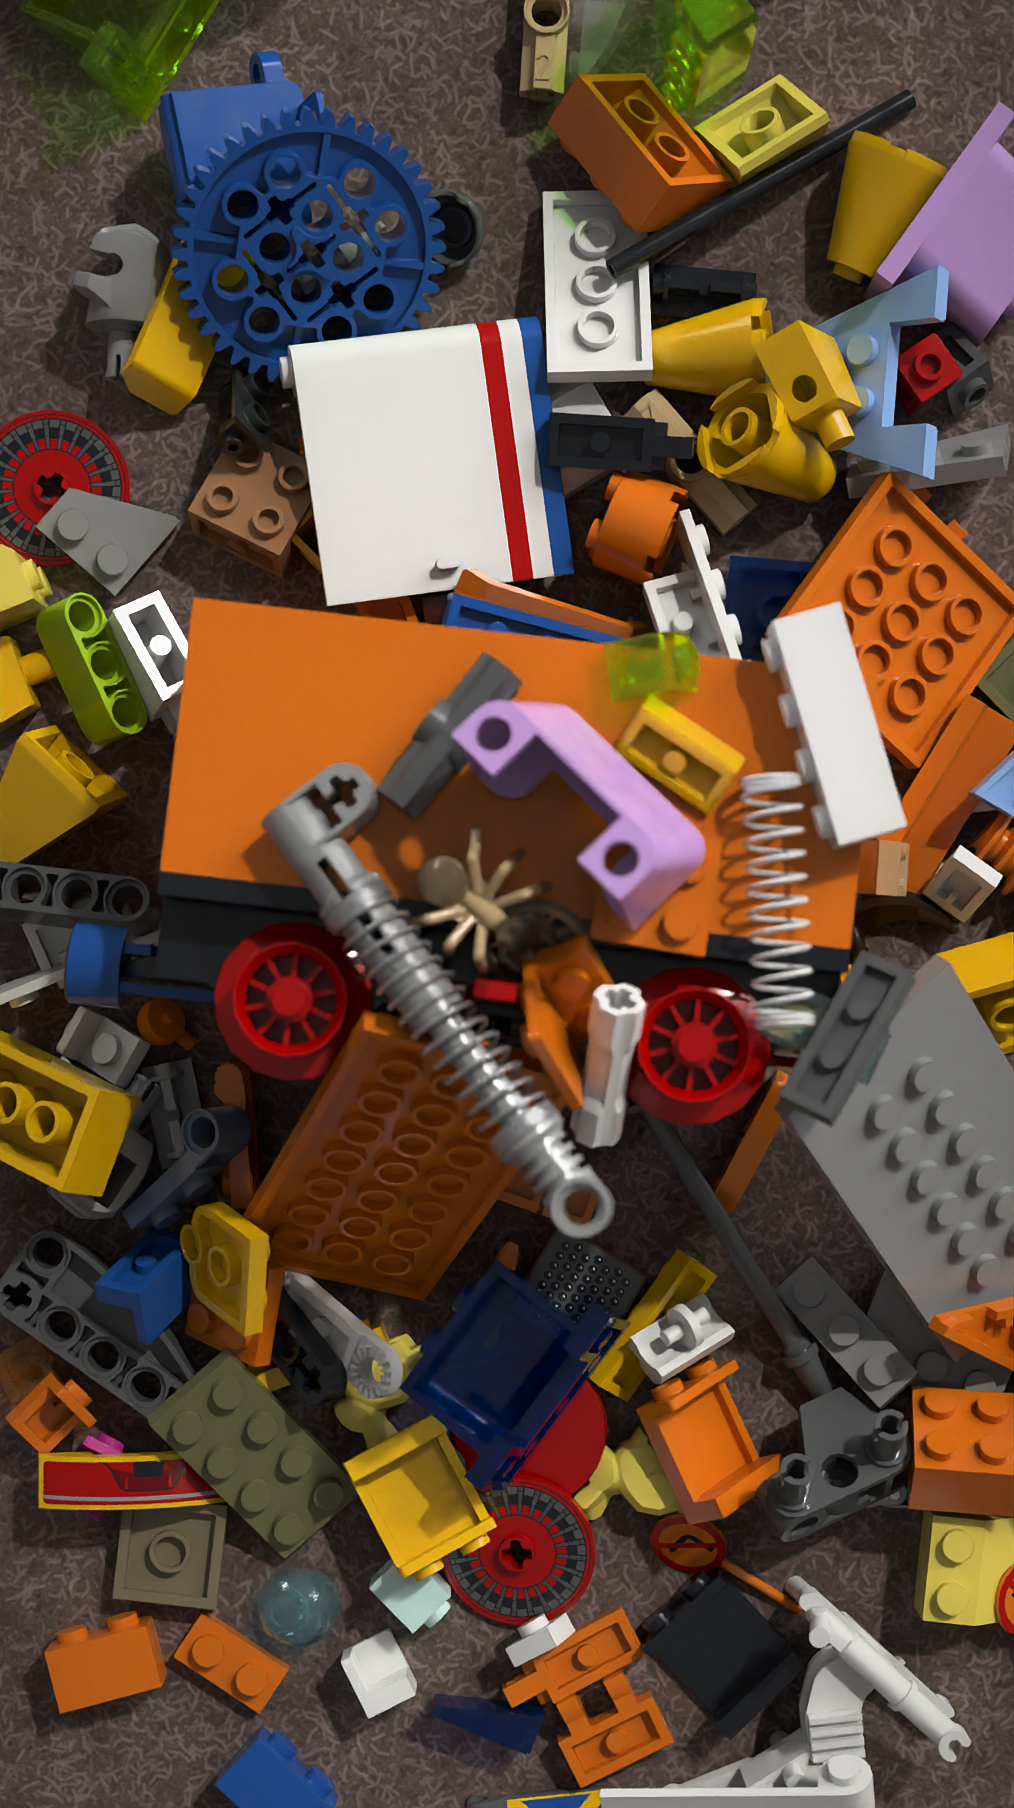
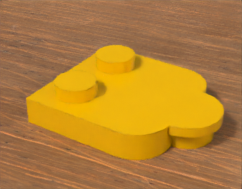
M219 1201L198 1206L193 1213L190 1224L184 1225L180 1232V1246L186 1261L190 1264V1281L196 1297L202 1304L244 1337L263 1332L264 1309L267 1306V1293L265 1289L267 1261L271 1253L269 1235L224 1202Z

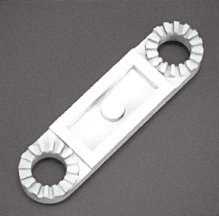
M285 1271L283 1287L340 1358L347 1373V1380L358 1389L359 1395L364 1394L366 1399H378L393 1395L399 1389L403 1377L402 1363L397 1352L311 1277L301 1273ZM289 1328L288 1332L296 1338L294 1331ZM373 1360L379 1361L377 1363L378 1366L383 1367V1369H379L380 1373H384L379 1378L383 1381L377 1382L373 1376Z

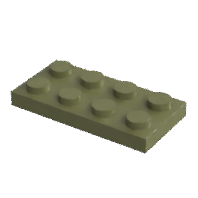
M228 1347L147 1416L149 1426L284 1559L358 1496L343 1465Z

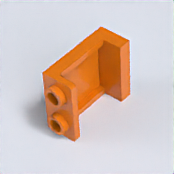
M713 1356L695 1362L685 1369L686 1378L683 1380L675 1378L658 1385L651 1390L654 1398L636 1409L689 1525L727 1517L755 1497V1492L763 1481L780 1471V1464L783 1460L781 1453L759 1457L724 1381L725 1377L739 1369L735 1358L716 1363Z

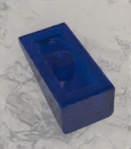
M437 1693L433 1700L432 1713L435 1717L525 1755L530 1753L544 1719V1708L540 1704L521 1703L511 1708L509 1702L504 1700Z

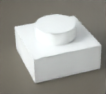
M566 1612L548 1621L543 1613L519 1626L517 1630L521 1637L506 1647L505 1650L514 1667H517L557 1647L572 1635L575 1629Z

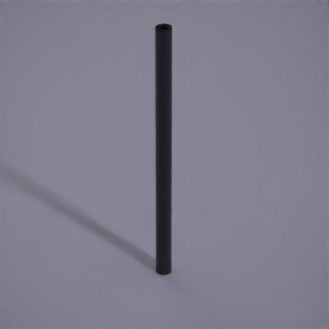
M907 89L609 258L606 260V267L614 279L621 277L848 147L849 140H851L855 130L871 134L916 108L913 94Z

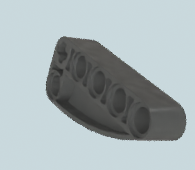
M50 1226L35 1233L26 1242L0 1279V1313L147 1418L152 1411L199 1372L197 1365L169 1325L150 1345L142 1344L137 1339L133 1310L97 1301L94 1284L113 1266L100 1253L62 1226ZM44 1238L56 1239L62 1245L64 1257L61 1263L50 1264L42 1258L40 1244ZM21 1283H26L31 1289L27 1296L31 1297L32 1301L26 1300L19 1305L12 1299L16 1292L11 1290L10 1287H17ZM65 1311L74 1317L76 1322L74 1335L62 1336L54 1330L52 1325L54 1312ZM107 1341L117 1348L119 1360L116 1365L105 1366L96 1360L94 1346L97 1342ZM143 1371L154 1373L161 1382L160 1394L155 1396L142 1394L136 1385L137 1374Z

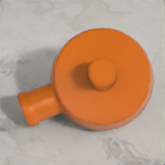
M154 998L147 1001L139 1010L137 1015L138 1030L141 1036L152 1045L165 1046L176 1042L184 1050L189 1051L197 1041L196 1036L185 1030L186 1020L184 1012L172 999Z

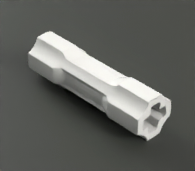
M624 983L619 985L603 984L593 994L587 1027L590 1038L582 1078L584 1108L573 1111L570 1127L576 1133V1141L590 1148L597 1146L612 1147L622 1135L627 1109L625 1093L634 1046L640 1039L646 1003L640 997V990Z

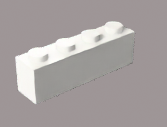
M840 602L772 621L767 629L769 638L761 640L762 650L770 673L779 671L785 690L784 694L778 695V703L786 728L796 727L802 749L794 752L798 772L803 777L801 779L803 784L811 782L813 784L819 805L812 806L811 813L820 840L829 838L833 851L902 830L907 826Z

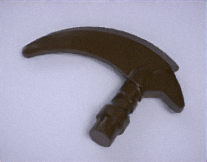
M907 891L906 896L856 893L849 958H851L853 965L861 950L868 952L869 949L865 945L864 937L876 927L899 920L923 921L936 925L952 935L958 933V926L935 903L910 891Z

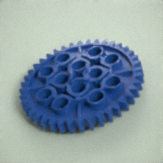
M303 106L299 121L294 120L287 108H282L280 124L274 125L266 113L260 115V131L255 132L245 121L242 122L241 131L244 139L239 142L234 137L225 133L223 140L228 151L222 154L210 147L207 150V154L213 164L211 169L195 164L193 170L201 184L198 186L184 183L182 187L185 194L192 200V203H179L175 206L177 214L187 221L186 223L171 225L173 236L184 242L171 246L170 253L173 258L185 261L173 267L172 272L175 279L187 281L177 290L181 300H193L186 308L189 318L203 317L197 326L198 331L202 337L215 333L211 344L216 352L230 345L227 357L231 364L235 365L246 356L245 367L249 374L253 375L263 364L267 380L273 382L280 372L279 357L288 356V345L402 332L401 330L404 326L415 330L421 328L413 313L415 310L430 312L432 307L423 298V293L439 292V286L429 278V274L444 272L445 267L440 261L433 258L432 255L446 251V245L442 240L432 236L443 231L445 225L440 219L429 217L441 207L435 198H424L433 188L428 179L415 180L422 171L421 166L416 160L403 164L409 152L402 144L389 151L393 137L387 131H383L373 139L375 126L372 122L366 119L355 130V117L347 111L341 117L339 123L336 124L334 112L330 107L324 108L319 121H315L309 106ZM281 157L293 158L296 168L290 178L277 181L270 177V168L275 160ZM355 168L368 169L369 178L363 188L357 191H349L344 188V180L350 170ZM328 184L333 187L347 207L350 206L355 212L358 211L359 224L374 243V248L369 247L355 226L351 227L348 222H344L345 219L341 213L343 210L326 188ZM248 190L254 196L253 203L248 210L242 213H235L227 209L228 199L234 192ZM274 196L280 201L286 200L284 205L287 212L281 217L274 211L269 213L271 208L268 200ZM313 200L326 202L327 210L321 220L315 223H308L302 220V211L307 203ZM390 210L399 213L397 226L387 233L375 231V222L381 213ZM270 233L283 234L285 236V243L279 252L267 255L259 251L260 242L266 235ZM306 240L315 245L318 251L312 257H309L300 247ZM350 242L357 245L356 256L351 262L347 264L333 262L334 251L339 245ZM243 249L247 250L262 272L266 271L270 276L275 275L276 288L291 311L284 307L272 289L268 290L264 285L259 286L258 273L242 251ZM228 265H237L243 268L242 279L233 286H223L217 282L219 272ZM301 275L314 276L316 284L309 294L297 296L291 293L292 283L297 277ZM337 280L342 285H346V290L349 293L342 300L337 295H333L330 287ZM377 284L387 286L386 297L381 303L377 305H367L364 303L363 298L369 287ZM259 307H269L274 309L275 312L273 320L264 327H255L249 324L250 315ZM333 316L346 318L345 328L340 334L336 336L322 334V327L327 319Z

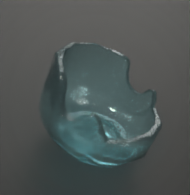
M291 1567L285 1569V1571H280L264 1583L257 1600L258 1622L265 1635L270 1636L272 1641L280 1645L293 1648L308 1647L321 1641L336 1627L342 1611L339 1588L320 1569L310 1570Z

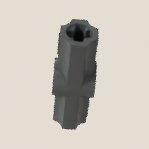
M483 652L446 700L441 698L425 716L411 737L413 743L403 756L396 761L386 777L382 779V783L378 786L377 791L394 806L417 821L453 773L458 775L467 765L451 734L484 704L498 700L511 701L523 685V681L499 660Z

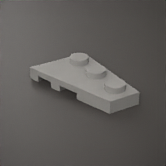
M1004 424L937 441L934 480L860 456L857 461L851 462L846 477L849 499L864 497L879 474L892 471L910 490L1006 476L1011 448L1009 425Z

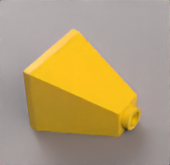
M57 724L24 732L15 744L0 781V861L22 864L119 806L130 796Z

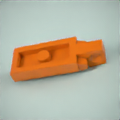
M620 1604L575 1628V1632L557 1647L521 1664L523 1672L501 1684L502 1691L511 1708L534 1696L537 1697L540 1705L550 1701L555 1704L643 1657L646 1652Z

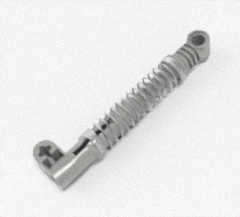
M336 763L324 769L271 810L262 820L261 827L321 906L319 916L324 922V926H328V931H331L333 936L343 935L346 939L343 950L353 949L358 956L354 960V965L358 966L363 963L369 970L365 980L369 981L375 978L380 987L377 989L376 995L380 996L386 993L392 1002L388 1005L387 1010L392 1011L397 1008L403 1016L399 1020V1025L403 1026L408 1023L413 1029L414 1033L411 1034L410 1040L415 1041L428 1031L433 1036L435 1041L422 1050L421 1056L428 1055L439 1046L447 1055L433 1066L432 1071H438L450 1061L458 1071L444 1081V1086L451 1085L461 1076L468 1083L469 1087L455 1097V1101H461L473 1091L481 1102L470 1109L466 1116H473L483 1107H486L492 1115L488 1121L478 1127V1132H483L495 1122L501 1127L500 1132L490 1141L489 1147H493V1152H497L496 1157H499L503 1164L514 1165L518 1171L526 1168L528 1172L523 1178L527 1183L535 1180L537 1184L532 1188L533 1192L536 1195L544 1192L546 1197L541 1202L551 1214L556 1226L565 1234L579 1238L592 1237L603 1232L611 1223L614 1214V1199L609 1189L601 1183L589 1165L583 1169L579 1166L584 1160L580 1153L574 1157L570 1154L575 1148L571 1141L566 1144L561 1142L566 1135L562 1131L563 1118L558 1113V1110L554 1109V1105L550 1104L551 1100H544L545 1092H536L523 1098L532 1087L534 1077H523L512 1082L521 1071L522 1062L513 1061L500 1067L509 1057L511 1047L501 1046L491 1050L499 1039V1031H489L480 1035L488 1023V1016H477L469 1019L476 1010L477 1001L468 1000L463 1002L465 986H454L451 983L454 979V971H442L440 967L443 963V956L430 955L431 941H420L418 939L420 926L407 924L409 911H397L398 896H392V889L388 888L389 884H385V880L382 879L378 872L367 871L345 842L369 824L377 815L381 805L380 793L377 791L376 783L361 768L350 763ZM346 784L355 790L353 794L357 802L351 807L341 802L342 796L339 793L340 788ZM322 794L334 805V810L343 820L335 827L332 826L314 802ZM333 866L352 894L345 897L326 870ZM371 917L374 922L366 925L364 921ZM378 928L385 936L379 941L373 935V932ZM390 943L394 950L388 954L384 947ZM472 1005L463 1017L458 1012V1010ZM482 1021L475 1032L469 1027L474 1023ZM494 1036L489 1044L484 1047L481 1041ZM505 1051L497 1062L493 1059V1056ZM516 1067L508 1077L505 1075V1071ZM527 1082L525 1087L518 1092L515 1087ZM538 1098V1100L531 1107H529L527 1103L531 1100ZM579 1190L591 1192L598 1201L599 1211L597 1217L587 1225L575 1223L567 1212L569 1198Z

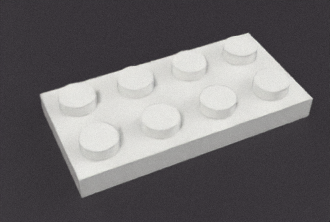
M599 190L542 192L547 383L652 381L653 359L649 262L643 263L617 279L611 276L606 267V260L646 238L647 232L636 233L635 230L625 225L620 218L618 209Z

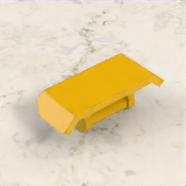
M243 249L242 251L254 266L256 262L247 250ZM173 258L158 295L121 373L130 393L171 415L178 414L196 396L216 352L211 344L215 333L204 337L201 336L197 326L203 317L190 319L186 308L193 300H181L177 289L187 281L175 279L172 268L185 262ZM237 265L224 267L218 274L217 282L223 286L237 284L242 279L243 268Z

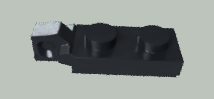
M550 412L546 465L652 473V470L665 471L666 458L693 459L694 438L667 436L668 423L655 422L656 419Z

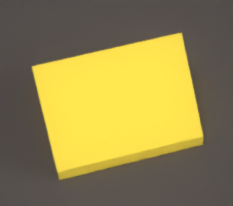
M779 74L694 127V130L702 143L733 178L734 182L730 187L732 189L825 136L830 119L825 110L784 76Z

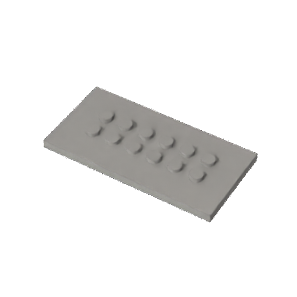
M935 954L914 974L916 982L882 1039V1044L867 1076L860 1078L833 1127L783 1104L781 1100L774 1106V1109L939 1349L946 1357L957 1364L970 1349L929 1328L928 1325L933 1316L1014 1296V1071L951 964Z

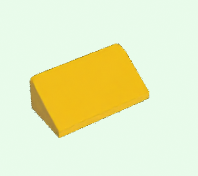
M650 695L641 706L614 748L628 763L707 816L746 760L742 754L653 695Z

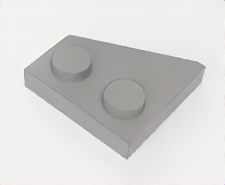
M69 487L35 527L113 595H116L178 525L180 520L173 515Z

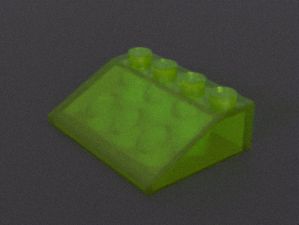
M652 0L662 78L665 82L661 85V89L672 107L677 112L684 109L691 121L743 85L760 22L759 16L748 0Z

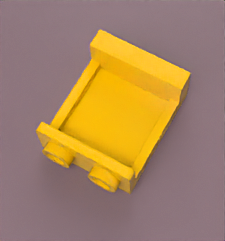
M438 1412L423 1418L342 1463L400 1577L404 1579L412 1574L416 1582L441 1570L444 1565L440 1558L459 1548L462 1555L465 1556L489 1543L491 1540L487 1532L497 1527L494 1519L489 1516L446 1434L447 1429Z

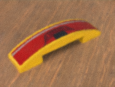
M91 1451L38 1453V1508L133 1510L226 1502L176 1451L93 1455Z

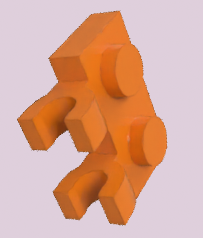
M623 1667L603 1678V1683L616 1707L589 1719L577 1692L556 1703L569 1729L557 1735L558 1744L580 1788L674 1743L673 1735L651 1691L648 1690L635 1696Z

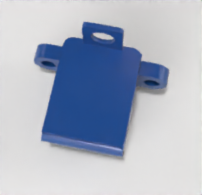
M276 51L254 52L250 57L249 75L251 84L171 91L169 94L160 96L161 104L158 106L160 129L173 194L177 204L192 203V200L185 194L182 188L184 183L198 186L201 184L193 170L195 164L209 169L213 166L207 154L208 148L215 149L222 154L228 151L223 140L225 133L234 137L239 142L244 139L241 131L242 122L245 121L255 132L260 131V115L266 113L274 125L280 124L282 108H287L294 120L299 121L303 106H309L312 113L313 111L315 112L317 121H319L320 115L325 108L321 91L312 92L304 100L299 85L293 81H285L278 53ZM281 157L275 160L270 168V177L277 181L290 178L296 168L295 160L290 157ZM248 190L234 192L228 199L227 209L251 206L254 200L253 193ZM276 196L268 200V204H276L279 217L287 212L284 205L286 200L280 201ZM310 202L307 203L302 211V220L308 223H312Z

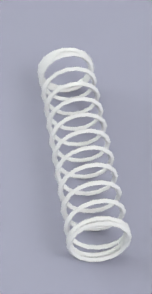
M796 773L757 774L743 777L739 781L742 784L739 788L747 791L740 798L744 803L771 808L751 813L745 816L741 822L749 828L775 831L751 837L743 843V846L754 852L779 854L753 860L747 863L744 869L755 875L783 877L759 882L746 889L745 892L751 897L783 900L782 902L755 907L748 911L747 916L756 921L787 924L755 931L748 936V939L753 943L791 947L755 955L749 962L754 966L762 968L796 970L769 975L752 981L750 986L757 990L796 994L755 1003L751 1008L757 1013L773 1015L754 1017L752 1021L754 1022L753 1027L755 1029L807 1027L816 1024L814 1021L816 1016L810 1012L761 1008L812 997L815 993L811 989L761 985V983L810 974L813 969L805 965L758 961L765 958L807 951L812 946L806 942L755 938L765 934L803 928L811 924L807 919L755 915V913L804 904L810 900L806 896L768 894L753 891L767 886L805 880L808 877L805 873L767 871L751 868L756 865L802 857L807 854L805 850L766 848L749 845L760 840L803 833L806 830L802 826H778L748 822L757 817L801 810L805 807L801 803H777L747 799L749 796L767 791L799 788L803 784L801 781L803 777Z

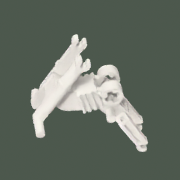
M792 1576L786 1582V1591L806 1611V1620L810 1623V1643L816 1648H823L810 1660L806 1669L801 1694H798L801 1728L790 1735L784 1731L774 1732L769 1740L771 1747L754 1758L747 1757L682 1784H668L663 1788L818 1787L819 1768L825 1760L841 1754L856 1755L860 1758L866 1757L861 1711L865 1698L873 1689H876L889 1701L887 1706L895 1712L900 1711L933 1741L939 1753L946 1761L954 1762L956 1760V1755L949 1745L951 1741L957 1740L961 1746L969 1747L971 1740L965 1729L950 1719L955 1715V1712L947 1698L933 1693L904 1666L906 1662L900 1656L894 1657L846 1612L839 1611L818 1590L811 1587L801 1577Z

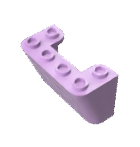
M493 701L478 708L451 734L471 771L492 792L501 798L513 800L525 797L554 771L610 825L577 860L604 887L607 903L633 931L675 892L702 863L706 849L704 839L699 831L577 712L568 706L556 703ZM622 843L630 845L632 849L610 872H607L603 861L608 849Z

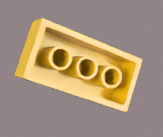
M0 1030V1160L60 1192L102 1197L139 1097Z

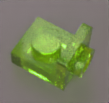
M663 631L604 643L612 701L623 702L670 692L690 693L697 691L696 677L700 673V657L689 635L673 631Z

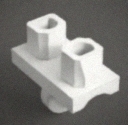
M702 1293L684 1305L677 1304L670 1308L666 1316L631 1336L628 1346L638 1357L639 1366L653 1383L659 1385L732 1340L735 1330L716 1314L709 1299Z

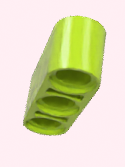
M80 592L74 593L41 610L36 620L38 636L86 738L93 744L104 746L139 733L147 722V708L98 601L90 594Z

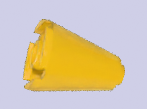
M855 130L848 143L827 260L835 263L832 271L833 274L860 285L864 276L873 278L883 261L946 176L947 168L907 148V151L890 145L891 141Z
M752 298L651 330L653 376L652 381H644L645 384L648 386L720 396L728 387L744 379H756L759 382L765 383V370L753 347L773 335L770 310L764 311L768 302L767 298Z
M744 379L728 387L715 399L709 408L715 412V415L708 428L701 424L697 437V455L702 467L717 478L806 503L818 501L829 493L834 485L837 474V466L834 459L811 431L792 423L783 403L771 384L759 382L756 379Z

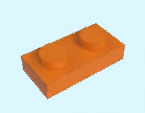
M204 1609L173 1655L174 1658L259 1714L289 1670V1665Z

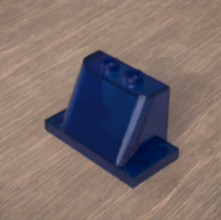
M495 1260L475 1287L468 1285L458 1295L451 1308L455 1314L443 1329L437 1327L424 1340L419 1350L423 1354L422 1358L399 1387L480 1454L464 1477L481 1491L506 1490L631 1324L617 1311L598 1304H594L583 1320H581L505 1263Z

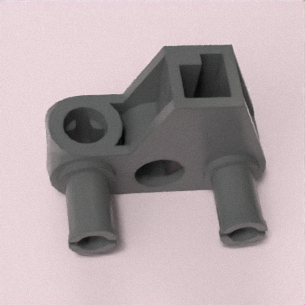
M842 1387L800 1405L796 1426L798 1453L789 1454L783 1458L780 1464V1471L763 1481L755 1492L758 1501L764 1509L763 1518L766 1527L784 1542L795 1541L900 1490L906 1481L907 1466L912 1457V1446L909 1438L906 1436L908 1433V1421L902 1422L904 1415L893 1409L876 1413Z

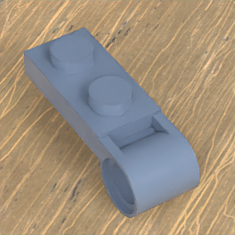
M235 1105L194 1109L185 1116L181 1126V1137L187 1152L122 1212L132 1230L152 1226L156 1230H161L171 1226L183 1216L181 1209L191 1200L204 1196L216 1185L214 1179L229 1166L228 1162L244 1149L250 1140L251 1123L248 1115L242 1108Z

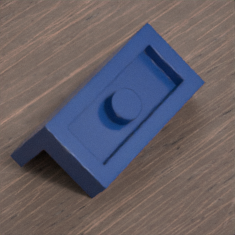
M151 1228L94 1284L98 1302L133 1310L139 1343L150 1345L190 1304L192 1290L189 1274L190 1264L182 1253L180 1234Z

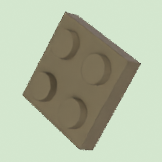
M221 1502L184 1507L122 1510L112 1599L216 1610L220 1592L229 1504Z

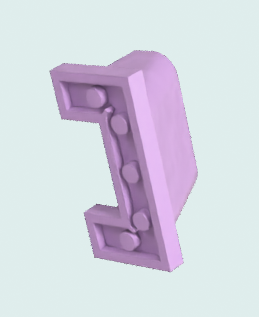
M1000 101L878 268L863 295L864 298L869 300L940 265L949 270L946 320L943 323L947 325L952 322L976 347L980 345L1002 314L1009 319L1013 317L1014 158L999 142L1014 119V111Z

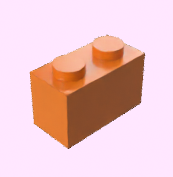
M128 1611L108 1618L106 1620V1627L88 1631L86 1624H80L65 1628L56 1633L57 1640H53L44 1655L60 1714L162 1687L168 1674L152 1614L138 1618L136 1611Z

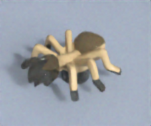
M476 826L470 830V849L467 854L470 876H468L463 864L454 858L439 856L428 859L418 872V889L425 900L435 906L445 907L446 909L411 918L407 921V924L424 927L451 919L460 923L445 941L443 950L439 955L443 956L442 967L447 965L454 954L456 946L473 924L477 923L473 960L477 968V979L488 980V963L485 958L488 930L496 931L495 937L500 946V960L515 972H519L522 967L508 955V949L517 957L528 959L536 957V953L528 947L526 941H532L539 946H544L542 935L537 929L527 925V922L531 921L545 930L551 929L552 926L534 913L508 917L504 914L503 908L553 890L554 885L551 881H545L498 899V888L506 876L526 855V850L522 847L516 848L512 855L498 867L491 880L488 881L482 878L480 873L479 856L482 849V830L479 826Z

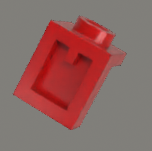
M930 334L898 356L896 398L909 417L925 407L937 393L962 376V370L937 334Z

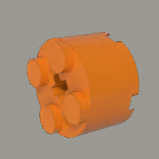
M615 470L605 493V499L610 502L604 520L595 518L585 542V548L590 549L589 557L592 558V566L642 586L644 582L654 580L651 571L661 575L678 536V519L674 518L679 505L687 507L690 495L689 490L642 472L627 471L624 473Z

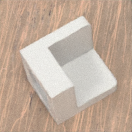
M384 1629L343 1650L341 1658L342 1667L368 1719L416 1695L417 1681L390 1629Z

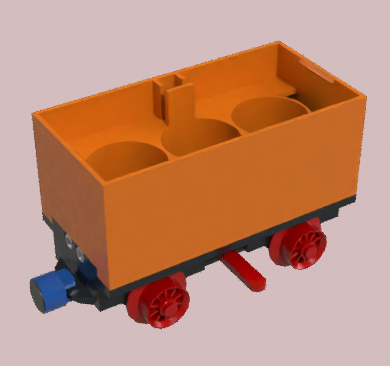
M193 598L157 894L164 898L158 947L132 943V932L129 927L77 922L70 934L65 959L64 994L66 1000L72 1004L120 1009L123 1006L126 994L215 1004L217 1025L230 1050L254 1071L281 1080H298L301 1082L323 1080L365 1010L378 1014L386 1013L397 1017L398 1009L387 1010L388 1005L392 1001L386 993L380 996L376 995L380 985L375 978L369 981L365 980L369 970L363 963L358 966L354 965V960L358 956L353 949L343 950L346 939L343 935H331V931H328V926H324V922L319 916L321 906L261 827V822L277 805L324 769L336 763H350L358 766L378 787L396 761L403 756L413 743L411 737L425 716L441 698L446 700L473 664L485 652L503 663L523 681V685L511 701L566 705L577 712L613 748H615L644 702L650 695H653L746 758L744 764L708 816L631 765L699 831L703 839L723 842L705 957L700 958L589 939L615 985L624 983L640 990V997L646 1003L640 1039L634 1046L625 1093L626 1099L630 1097L651 1116L669 1121L670 1123L682 1126L714 1123L744 1106L760 1087L767 1066L793 1069L799 1059L797 1057L775 1055V1053L801 1056L803 1052L769 1034L767 1029H755L753 1027L754 1022L752 1021L754 1017L773 1015L757 1013L751 1009L755 1003L783 997L785 994L796 995L794 993L762 991L750 986L755 979L796 970L762 968L754 966L749 962L755 955L791 947L753 943L748 939V936L755 931L787 924L756 921L747 916L748 911L755 907L782 902L783 900L751 897L745 892L746 889L759 882L783 877L755 875L744 869L745 865L753 860L779 854L754 852L743 846V843L751 837L775 831L749 828L741 822L745 816L751 813L771 808L744 803L740 798L747 791L739 788L742 785L739 781L743 777L769 773L799 774L794 752L802 749L796 727L787 729L781 715L778 695L784 694L785 690L779 671L770 673L766 662ZM861 673L875 717L879 675ZM467 764L458 775L453 773L417 821L402 812L380 794L381 805L377 815L369 824L345 841L367 871L378 872L382 879L385 880V884H389L388 888L392 889V896H398L397 911H409V919L446 909L445 907L435 906L425 900L418 889V872L421 866L428 859L449 856L462 863L468 876H470L467 863V854L470 849V830L481 829L482 849L479 856L481 879L489 883L498 867L504 861L511 857L517 861V865L506 876L495 893V900L530 886L541 885L543 889L542 895L533 898L551 900L559 904L561 903L570 909L583 922L589 938L598 881L577 859L607 830L608 823L554 771L525 797L512 800L501 798L492 792L471 771ZM811 782L802 784L799 788L767 791L747 797V799L756 801L801 803L805 806L801 810L761 816L748 821L765 825L802 826L806 829L803 833L769 838L749 844L766 848L799 849L807 852L802 857L768 862L751 868L807 874L808 877L805 880L767 886L753 891L808 897L810 900L807 903L755 913V915L807 919L811 924L807 927L765 934L755 938L806 942L812 946L807 951L758 960L768 963L805 965L813 969L810 974L761 983V985L811 989L815 994L810 998L801 999L800 1001L826 1013L839 990L841 974L848 972L861 842L832 851L829 838L820 840L811 813V807L819 805ZM346 784L340 788L339 793L342 796L341 802L351 807L357 802L353 794L355 790ZM323 794L314 801L333 827L343 821L334 810V805ZM333 866L328 868L326 872L344 896L347 897L352 894ZM538 912L522 913L526 922H539L540 920ZM371 917L364 921L366 925L374 922ZM555 918L548 925L555 931L565 927L567 924ZM451 919L420 927L418 939L420 941H431L430 955L443 956V963L440 967L442 971H454V979L451 983L454 986H465L463 1002L468 1000L477 1001L476 1010L470 1018L488 1016V1023L480 1034L489 1031H499V1036L510 1037L512 1023H527L526 1013L518 997L517 984L501 982L489 970L485 972L477 970L473 960L477 923L473 924L464 935L452 956L443 954V946L448 937L460 924L459 922ZM508 927V932L513 933L516 927ZM379 928L373 932L378 941L385 937ZM390 943L384 947L388 954L394 950ZM500 945L490 949L493 956L497 957L511 952V945ZM131 956L145 958L131 962ZM508 963L502 964V966L507 968ZM516 963L512 972L523 975L522 966ZM129 978H134L154 982L177 984L179 986L210 989V991L135 983L128 981ZM779 1004L764 1006L761 1008L777 1009ZM472 1005L462 1008L458 1012L463 1017ZM482 1021L473 1024V1032L481 1025Z

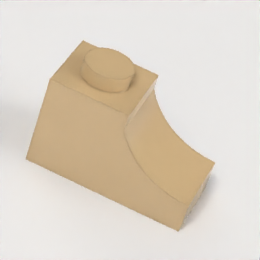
M880 840L861 842L856 893L906 896L910 844Z

